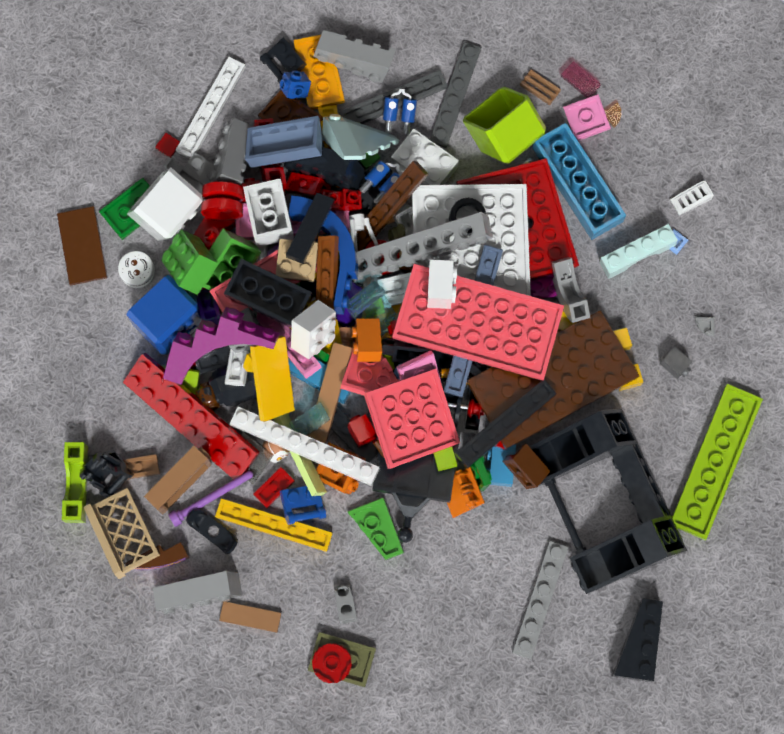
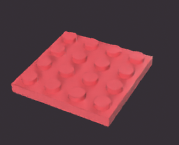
M432 369L364 393L388 469L460 443L437 369Z

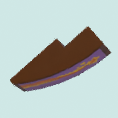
M181 542L165 551L161 545H158L156 548L160 556L135 569L150 570L164 568L183 562L190 557ZM150 549L141 555L147 556L153 553V550ZM134 558L124 563L125 566L132 564Z

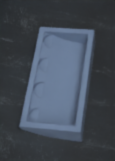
M319 116L256 126L247 130L245 160L251 168L322 156V135Z

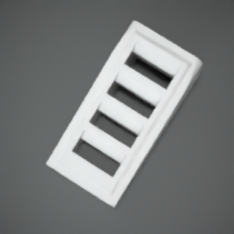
M703 180L671 198L670 201L680 216L711 200L714 195L707 182ZM699 189H702L703 193L705 194L704 197ZM693 192H695L699 200L696 201L692 194ZM685 196H688V197H689V199H690V201H691L692 204H689V203H688V201H687V199L685 198ZM679 199L682 200L685 208H682L678 201Z

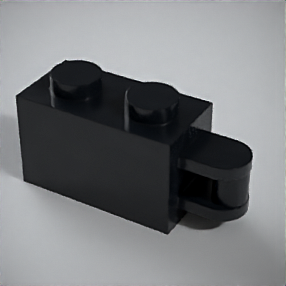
M384 338L381 341L382 354L393 356L392 362L405 363L428 351L433 352L432 349L393 338Z

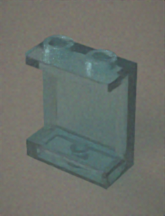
M373 281L349 299L347 310L355 323L356 319H380L382 337L388 332L387 327L390 325V322L397 320L399 315L395 313L384 295L386 294L384 289Z

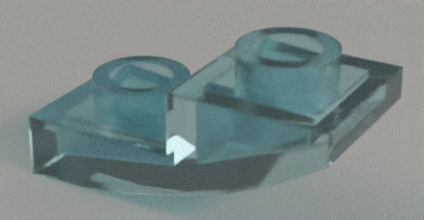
M320 402L306 410L303 415L289 422L292 430L307 436L328 422L330 417Z

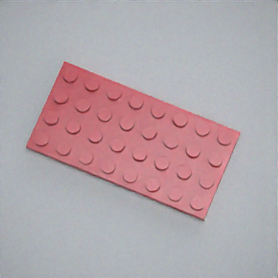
M417 264L413 265L393 332V339L538 380H544L564 305L457 276L456 284H453V286H456L455 303H451V309L427 308L429 268Z

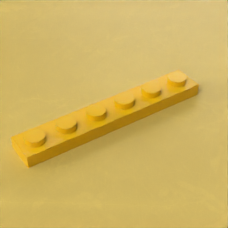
M222 498L215 518L324 552L328 551L333 535L332 532L300 522L288 525L283 517Z

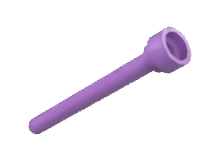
M247 471L181 511L173 510L168 513L169 518L175 527L179 526L192 510L202 508L251 479L253 472Z

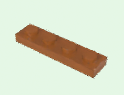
M318 236L316 301L319 300L335 310L333 306L337 288L339 237Z

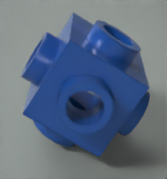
M299 71L284 72L283 78L280 81V89L285 96L290 99L307 98L311 85L307 75Z

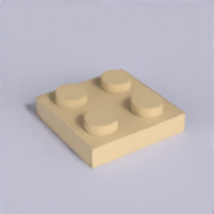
M280 239L276 275L288 280L314 282L318 243H314L305 263L301 264L286 258V253L293 240Z

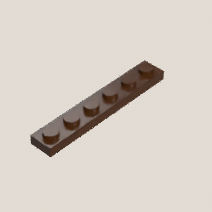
M417 160L411 162L367 215L366 218H369L375 237H377L429 175ZM366 225L364 230L357 231V249L361 251L365 249L369 242L373 241Z

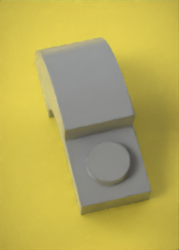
M567 257L553 261L552 267L555 277L553 278V283L560 305H564L563 311L572 323L590 318L587 299L581 294L576 281L572 258Z

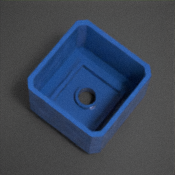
M170 275L161 279L126 314L132 325L160 354L170 353L173 340L178 332L191 335L201 322L197 302L183 288L179 287Z

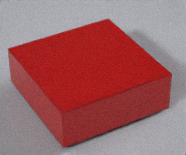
M165 133L155 148L167 157L172 158L180 141Z

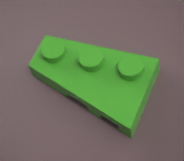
M385 498L348 511V514L355 520L385 560L404 554Z

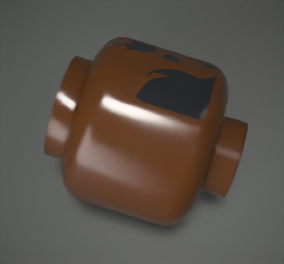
M209 382L200 384V388L195 393L196 397L213 411L220 408V404L216 401Z

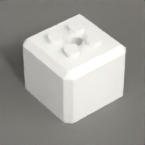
M170 167L157 177L128 211L127 215L157 241L166 240L178 234L181 229L183 230L185 228L184 223L191 220L198 211L196 209L203 202L202 194Z

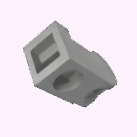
M350 584L334 587L340 625L358 621Z

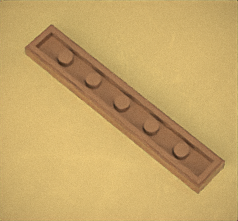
M336 342L333 343L308 437L327 444L341 394V383L353 351V347Z

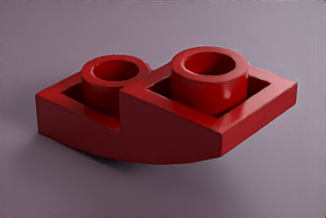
M343 188L341 192L325 189L320 192L322 195L335 199L331 211H352L362 208L361 191Z

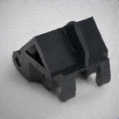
M115 450L107 451L103 454L97 452L94 455H89L88 462L80 470V478L90 481L89 483L94 488L99 489V494L107 498L114 495L128 478L134 476L133 471L126 467V463ZM110 474L114 476L121 474L108 488L105 479Z

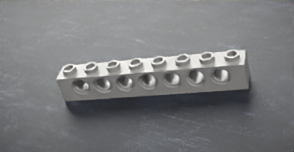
M479 212L356 252L358 280L352 279V281L360 283L370 276L372 278L379 277L383 272H395L399 270V267H410L421 260L430 261L434 259V256L449 255L452 253L451 251L456 249L465 250L469 248V245L475 243L477 245L484 244L488 239L493 238L489 216ZM472 228V234L467 236L468 230ZM454 234V240L450 242V236ZM437 240L436 246L432 248L433 241ZM419 245V250L415 253V248ZM401 251V252H402V255H401V257L398 259V258H397V255H398V253ZM384 256V262L381 264L380 260ZM367 262V267L363 269L364 264Z

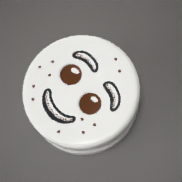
M132 251L121 258L118 272L126 285L132 288H142L152 281L155 267L147 254L141 251Z

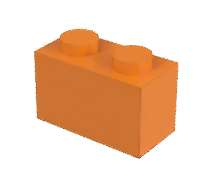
M356 319L355 326H352V338H355L356 342L353 343V354H356L357 362H380L382 355L380 319Z

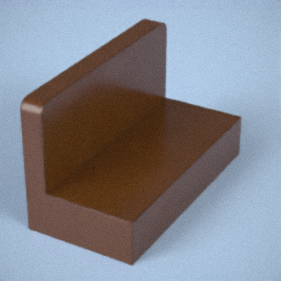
M523 444L516 454L506 456L502 461L526 489L537 488L550 473V470L527 444Z

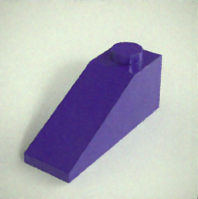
M202 287L198 295L196 294L201 320L211 321L218 325L221 317L219 306L210 290Z

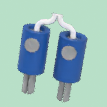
M399 89L391 97H385L383 120H386V133L392 132V123L397 120L399 98L394 96L402 92L405 96L409 97L403 98L401 121L404 122L403 133L410 134L411 123L415 122L417 100L411 99V95L405 93V89Z
M379 161L365 176L366 182L359 190L365 193L371 185L375 187L390 171L388 165L396 167L399 174L394 172L379 188L381 193L374 199V203L377 204L401 176L399 164Z

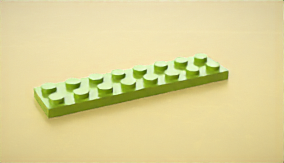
M726 384L672 516L677 529L707 540L763 398Z

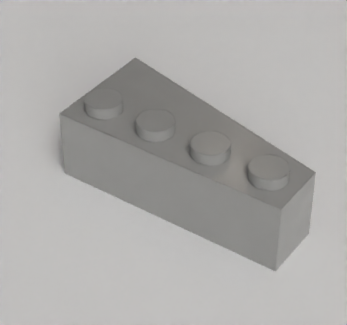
M230 571L152 588L156 611L163 612L164 615L175 613V609L179 608L190 610L194 608V605L208 606L212 605V602L215 601L226 602L230 601L231 598L243 596L239 573Z

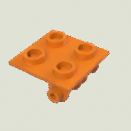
M471 467L463 471L458 470L454 474L451 501L447 503L453 518L485 503Z

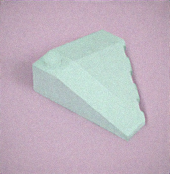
M330 114V117H323L322 140L344 160H362L366 158L365 153L374 155L378 153V148H381V150L389 148L390 142H393L392 144L394 145L399 143V139L392 134L343 118L341 115Z

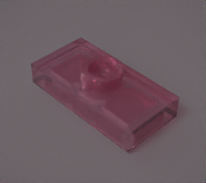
M574 61L561 74L565 81L586 98L591 97L601 87L597 80Z

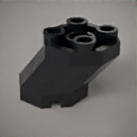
M228 365L213 371L212 376L208 379L215 394V399L220 405L237 406L257 397L253 372H247L245 386L225 384Z

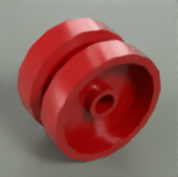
M210 182L203 185L202 198L204 201L201 203V214L204 217L213 220L230 221L243 216V204L240 203L244 199V189L242 186L230 182Z

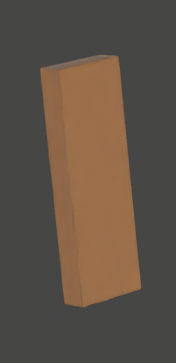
M223 602L219 621L278 633L282 613Z

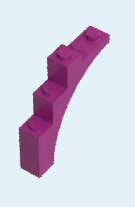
M226 307L218 325L202 319L196 329L195 337L187 333H177L171 346L163 379L182 385L193 363L206 353L224 346L249 344L274 349L280 333L271 328L256 325L251 321L243 320L245 313Z

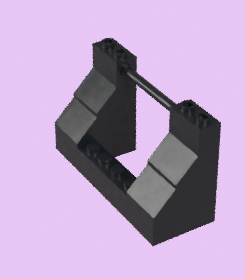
M622 409L600 410L529 446L550 470V473L540 485H545L549 488L577 550L575 551L576 555L570 557L572 561L571 566L574 572L577 573L580 579V587L586 594L597 591L687 551ZM612 456L613 465L619 470L621 482L627 488L629 500L635 505L637 517L643 524L590 549H586V547L583 548L582 542L555 485L557 483L556 479Z

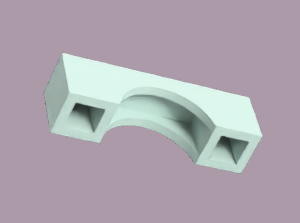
M667 224L601 257L600 265L608 279L626 271L633 264L655 254L659 255L671 247H675L678 240L670 225Z

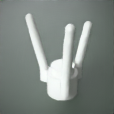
M364 214L350 215V235L353 244L355 238L354 247L356 252H358L357 231L364 230L365 225L374 245L377 246L378 242L370 226L369 218H365Z

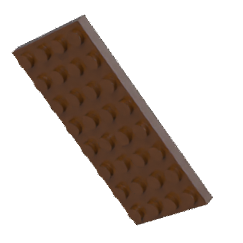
M601 310L590 315V318L581 320L556 334L544 380L557 394L501 440L505 449L639 378L638 372ZM492 367L467 380V384L491 423L542 380Z

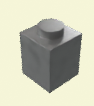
M674 347L660 365L678 379L681 375L685 377L690 372L691 368L689 366L692 361Z

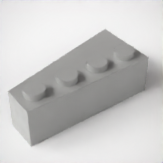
M323 30L313 57H316L321 62L334 64L339 69L352 71L355 75L367 77L373 82L383 83L396 49H381L379 44L374 43L373 46L364 44L363 40H347L348 38L345 35Z
M236 118L225 124L222 131L225 135L219 142L218 149H220V152L214 159L213 165L216 166L209 176V181L230 182L238 185L243 183L244 177L241 175L246 168L244 162L247 130L254 126Z

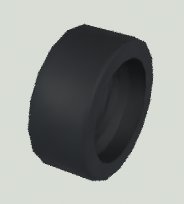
M469 197L462 198L455 202L451 208L449 222L457 220V212L463 206H471L478 213L486 214V210L478 200ZM472 228L468 230L467 236L472 234Z

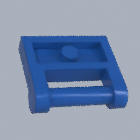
M307 486L280 491L285 519L288 525L294 524L296 521L326 518V511L323 507L321 496H311ZM314 505L316 508L314 511L292 513V509Z

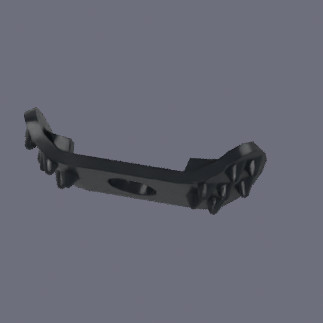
M194 509L188 514L186 518L187 524L225 554H230L235 549L238 543L237 537L200 509ZM211 526L218 527V536L211 537L208 530Z

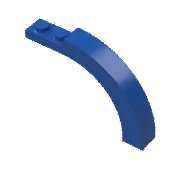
M291 196L288 212L291 220L302 222L313 200ZM330 211L321 230L328 236L339 237L340 271L333 307L336 314L344 315L345 308L349 306V296H347V293L352 288V279L358 280V259L351 235L346 226L334 212Z

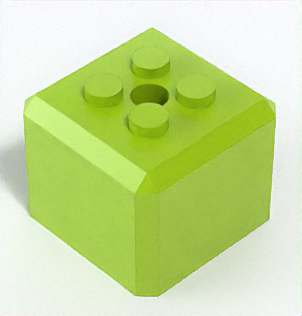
M507 87L499 88L463 118L464 125L480 151L503 163L512 162L541 138L546 131V126L530 98Z

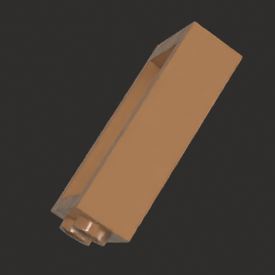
M193 446L144 497L163 515L212 465L209 461L211 457L202 447L197 449Z

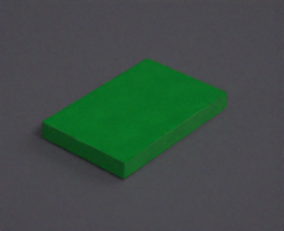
M141 178L99 211L121 240L140 227L127 213L150 187L144 178Z

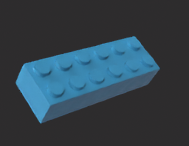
M566 123L543 135L533 143L532 149L539 160L547 158L555 185L591 240L624 222L625 212Z

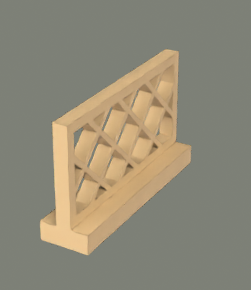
M128 488L94 505L89 504L83 507L112 571L118 579L126 576L125 573L160 556ZM127 495L128 503L126 507L117 505L119 498ZM105 505L111 506L109 515H102L99 508ZM115 508L124 510L121 520L112 518ZM128 512L136 514L134 524L125 521ZM110 521L119 523L116 533L108 530ZM123 524L132 527L129 536L120 534ZM136 528L144 531L142 540L132 538ZM118 537L127 540L124 549L116 548L115 544ZM131 541L140 543L137 553L127 551ZM143 545L150 546L153 550V553L147 556L140 555ZM125 555L135 556L133 563L125 567L123 563Z

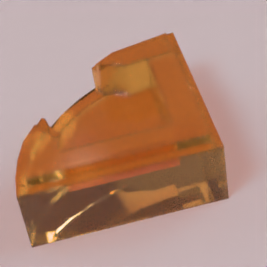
M618 102L605 111L607 120L613 128L618 125L621 118V107Z

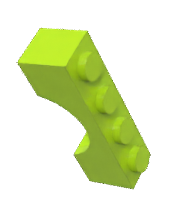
M64 442L66 490L62 500V521L65 523H86V512L83 507L86 506L87 480L80 478V470L88 462V446L84 442Z

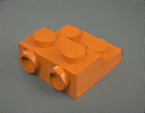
M328 442L327 444L329 446H332L336 449H339L343 452H346L350 455H353L357 458L366 461V458L361 457L351 451H347L333 443ZM321 464L316 469L323 483L343 493L351 494L359 486V482L356 479Z

